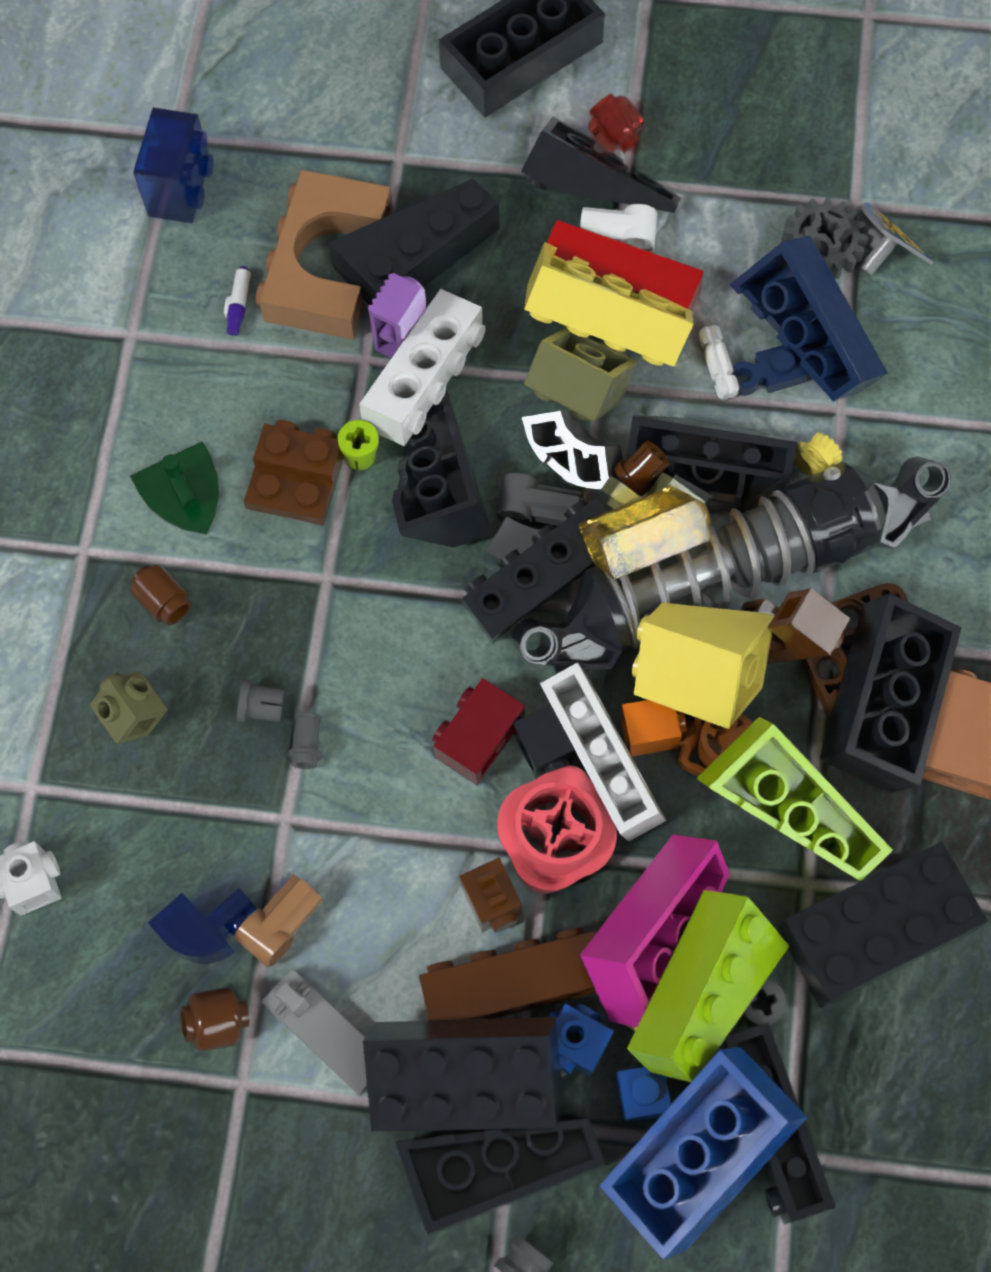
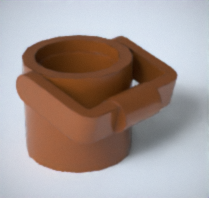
M741 714L730 729L708 721L702 725V719L692 716V719L686 722L687 732L682 734L679 746L682 748L677 760L678 766L686 772L699 776L752 724L747 716ZM697 742V756L701 766L689 761Z

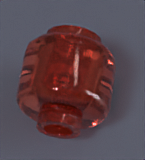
M611 93L600 100L589 111L591 118L588 122V128L605 151L614 152L621 149L623 153H626L641 141L642 138L638 133L644 126V119L628 97L622 95L615 97Z

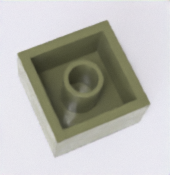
M565 327L541 341L524 385L533 389L534 394L538 398L547 402H558L568 407L569 411L576 418L595 422L620 404L638 361L590 336L588 338L577 336Z

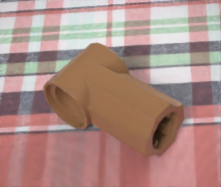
M293 874L263 910L259 908L248 916L237 930L234 939L267 968H270L287 952L294 940L293 935L323 902V899L311 886Z

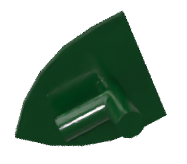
M203 441L174 455H166L162 461L130 475L139 495L149 509L160 518L182 530L207 535L216 515L219 484L212 458Z

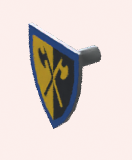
M870 203L862 205L863 212L874 224L867 225L864 234L869 236L868 243L873 248L860 265L866 272L872 275L897 244H900L932 265L934 263L905 232Z

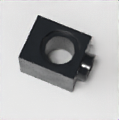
M552 705L513 722V735L535 779L547 772L570 766L569 763L574 762L575 749Z

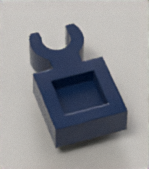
M783 345L757 352L754 359L755 364L743 361L733 366L734 371L732 375L736 377L743 375L750 379V381L739 385L738 393L740 396L752 394L762 384L765 385L768 394L805 383L808 376L805 369L800 365V357L791 347L785 348Z

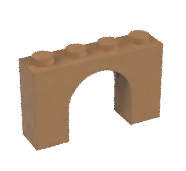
M301 170L297 183L290 185L287 197L288 212L286 216H281L277 227V238L279 240L276 249L271 248L268 253L266 263L268 274L265 282H260L258 285L256 305H259L261 308L264 322L354 340L364 309L361 286L313 276L301 267L299 259L304 249L318 237L330 233L348 234L391 215L393 211L391 187Z

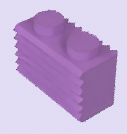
M395 273L388 274L389 280L384 281L385 286L380 287L381 292L376 293V299H372L373 305L368 306L375 350L390 358L396 353L427 308L425 302L426 294L424 293L426 290L422 285L409 276L401 277Z

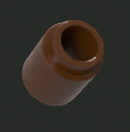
M146 565L139 569L132 577L131 595L158 622L164 621L168 626L174 625L183 619L191 609L192 602L188 599V592L161 565H154L152 567Z

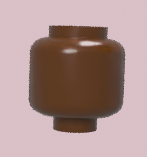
M220 988L191 994L187 1005L180 1008V1021L185 1042H192L199 1051L236 1045L240 1041L242 1028L249 1027V1011L246 1001H238L237 996L230 988Z

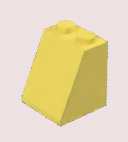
M661 603L650 616L646 615L643 617L637 630V640L641 641L640 652L632 668V675L636 677L634 695L730 729L763 688L772 638V631L768 627L774 615Z

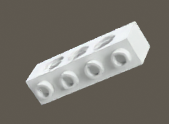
M440 289L360 402L361 420L371 423L376 428L378 435L402 446H405L412 434L417 435L424 426L426 414L433 404L438 405L442 400L448 381L453 375L457 376L462 371L466 355L472 346L476 348L481 343L485 334V325L482 324V307Z
M578 662L540 683L620 835L629 842L666 822L662 811L588 675Z

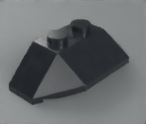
M633 415L626 458L629 459L646 441H650L658 446L670 461V465L663 473L672 478L678 475L711 495L703 508L731 512V509L734 508L743 513L759 503L761 496L768 497L773 491L790 483L797 441L749 428L678 417ZM658 477L650 484V488L653 486Z

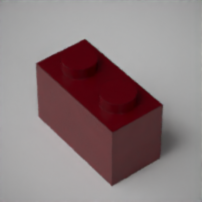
M484 678L480 680L475 688L469 686L464 691L457 703V708H459L457 714L451 722L444 720L432 738V741L435 743L433 745L435 758L475 785L479 784L513 736V722L525 717L524 704Z

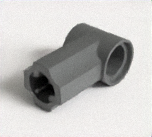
M509 473L503 478L496 517L503 522L508 517L523 525H528L535 521L559 526L567 520L564 513L580 501L581 491L541 485L535 478L529 475Z

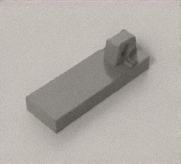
M292 968L261 1002L360 1096L367 1089L363 1050L365 1036Z

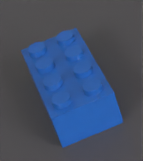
M741 1047L719 1050L601 1183L600 1187L663 1260L687 1251L808 1117Z

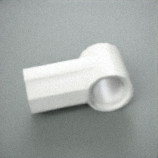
M644 204L629 205L624 211L583 207L580 228L652 253L655 247L658 214L653 207Z

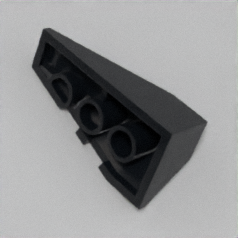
M554 116L542 129L521 170L522 173L528 176V182L543 190H547L549 187L554 191L628 205L644 204L653 207L655 210L675 213L681 197L646 174L635 171L632 175L626 171L628 166L623 162L622 158L614 153H599L593 147L596 143L595 140Z
M446 390L438 405L433 404L427 412L426 421L421 431L417 435L412 434L405 444L403 460H399L397 470L400 475L398 490H394L392 503L401 536L453 548L491 535V530L455 412Z

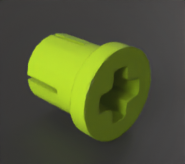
M350 421L339 431L338 445L349 467L357 469L358 463V470H366L376 460L379 436L376 428L367 421Z

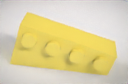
M544 242L527 284L524 310L529 311L530 315L540 322L552 323V321L566 325L567 329L577 336L588 338L592 335L605 340L604 343L614 350L625 352L629 349L639 353L645 361L653 365L662 366L665 363L673 367L675 366L694 324L691 310L646 289H641L639 294L632 292V285L626 282L625 279L612 273L604 275L602 278L596 275L593 269L588 267L589 262L576 256L573 257L572 261H566L555 256L557 247Z

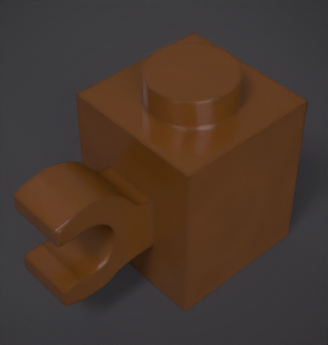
M500 857L459 876L462 890L482 932L491 928L494 933L501 932L518 922L516 916L522 914V903Z

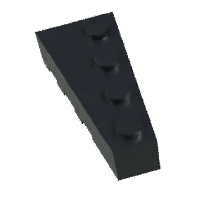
M589 1118L560 1121L556 1128L493 1129L459 1135L452 1134L435 1136L434 1138L395 1141L426 1233L429 1236L604 1168L606 1165Z

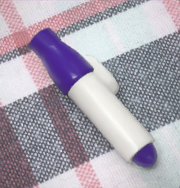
M241 266L236 270L232 295L226 297L224 315L227 317L228 323L226 332L232 336L239 335L240 326L246 312L245 305L251 273L246 266Z

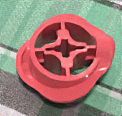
M565 766L547 772L536 780L514 789L503 801L497 819V831L500 842L507 851L516 873L529 889L540 894H549L565 889L578 880L598 872L610 860L617 840L616 826L593 782L585 771L576 766ZM557 803V805L550 810L536 809L534 812L531 811L533 808L542 804ZM571 807L585 818L590 830L585 828L584 823L575 820L571 814ZM562 816V830L559 835L557 834L555 843L551 844L553 835L551 831L554 825H557L559 817ZM522 829L529 831V836L538 839L542 843L543 853L538 852L529 844ZM579 847L584 849L571 857L555 858L564 849L576 851Z

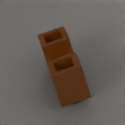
M812 588L787 593L779 608L768 599L762 598L744 602L740 611L774 615L768 627L772 631L767 665L830 655L841 645L844 639L843 631L850 620L847 615Z

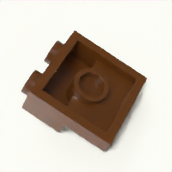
M277 420L275 425L264 423L253 456L255 467L244 499L245 508L324 526L344 459V454L338 445V436L334 432L323 428L315 429L313 434L298 431L299 428L296 424L286 420Z

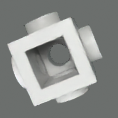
M21 841L6 847L4 854L0 855V899L6 898L9 908L20 916L62 899L55 877L61 875V872L51 850L46 852L35 841L32 843Z

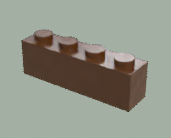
M582 928L569 929L558 933V940L540 944L539 939H530L513 945L514 951L497 955L496 950H486L471 955V962L453 966V961L449 960L427 966V973L419 975V980L429 1021L497 1019L597 993L580 956L595 936L594 931L583 933Z

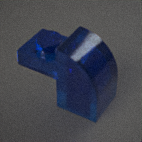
M238 888L204 918L187 897L181 893L150 920L148 924L181 958L192 963L211 964L222 961L235 953L224 939L230 933L235 936L241 924L257 909L243 891Z

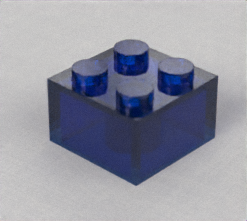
M152 107L133 171L148 217L193 224L196 209L201 210L205 196L203 185L205 178L210 177L212 174L214 159L213 155L208 153L207 133L202 131L198 114Z

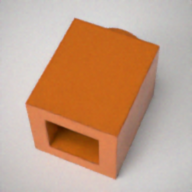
M650 700L622 704L620 721L626 747L632 757L679 748L681 734L687 732L686 719L683 712Z

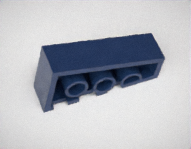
M810 235L781 242L729 284L737 294L743 293L752 303L750 309L760 320L766 319L778 333L776 338L785 348L791 347L800 357V365L833 402L860 393L888 373Z

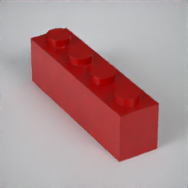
M559 220L556 221L547 243L557 247L555 256L566 261H572L574 256L589 262L588 267L593 269L596 275L602 278L604 275H610L611 273L619 276L632 285V292L639 294L641 289H646L691 311L700 294L704 275L703 270Z

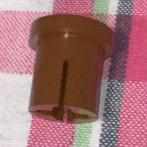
M646 441L627 461L621 460L614 467V470L625 486L639 496H644L650 490V484L670 465V461L658 446L650 441Z

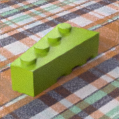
M761 717L756 719L696 778L708 788L859 881H862L893 851L773 723Z
M708 890L703 891L627 1047L650 1072L692 1082L709 1063L789 948L788 943L749 897Z

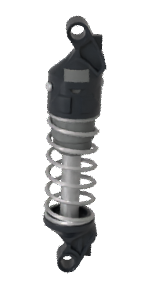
M916 456L909 458L902 464L899 474L892 485H885L845 462L799 481H794L792 484L773 491L771 500L761 496L759 506L744 513L734 508L731 509V523L721 527L718 537L709 522L702 521L700 526L701 533L708 550L691 557L682 537L673 533L671 541L679 562L661 570L652 549L644 545L642 554L650 575L630 582L622 561L614 558L612 564L621 587H619L611 571L604 565L599 564L584 570L575 601L561 624H553L532 618L523 620L513 630V645L529 662L553 666L555 674L577 662L585 669H612L621 655L638 648L640 641L637 640V630L641 620L647 615L646 612L656 609L661 603L677 604L675 600L692 593L694 606L702 607L703 599L712 608L727 609L731 601L732 588L747 599H755L760 590L761 582L771 583L777 587L785 586L790 574L797 571L810 575L835 564L844 563L848 559L875 547L896 548L907 537L911 528L932 520L929 510L948 489L951 481L950 472L942 462ZM927 468L929 470V478L926 484L921 487L920 475ZM722 581L724 601L718 604L704 588ZM740 585L744 587L753 586V590L746 591ZM542 632L544 639L541 646L535 650H527L526 641L528 637L533 633Z

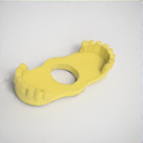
M817 432L811 441L807 443L799 441L797 443L794 464L804 474L811 476L839 464L843 460L842 451L839 450L837 444H834L833 439H829L828 435L824 436L823 433Z

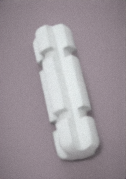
M717 325L703 327L699 331L698 338L702 349L705 350L704 356L712 381L716 382L714 387L717 396L721 400L734 398L738 395L739 385L736 376L732 375L734 370L726 345L721 341L723 339L721 330Z

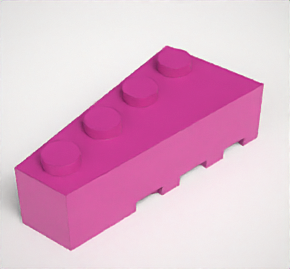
M673 834L580 954L610 1022L635 1028L638 1027L703 891L722 892L730 873L717 841Z

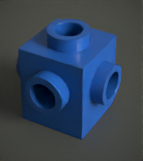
M577 1003L575 1009L565 1004L560 1014L552 1010L549 1017H556L560 1070L571 1074L573 1068L591 1077L614 1031L600 1024L601 1016L582 1004ZM574 1033L579 1035L582 1041L573 1044L567 1040L566 1036Z

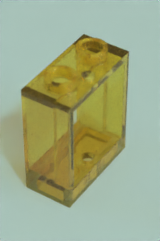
M674 486L667 487L579 524L593 563L613 580L711 540L706 527L711 525V518L703 501H698L689 493L687 494Z

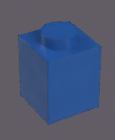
M646 1067L617 1072L615 1079L623 1123L660 1118L671 1106L666 1076L652 1073Z

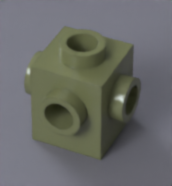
M141 671L124 675L115 673L107 677L100 684V691L90 703V707L116 744L148 736L168 710Z

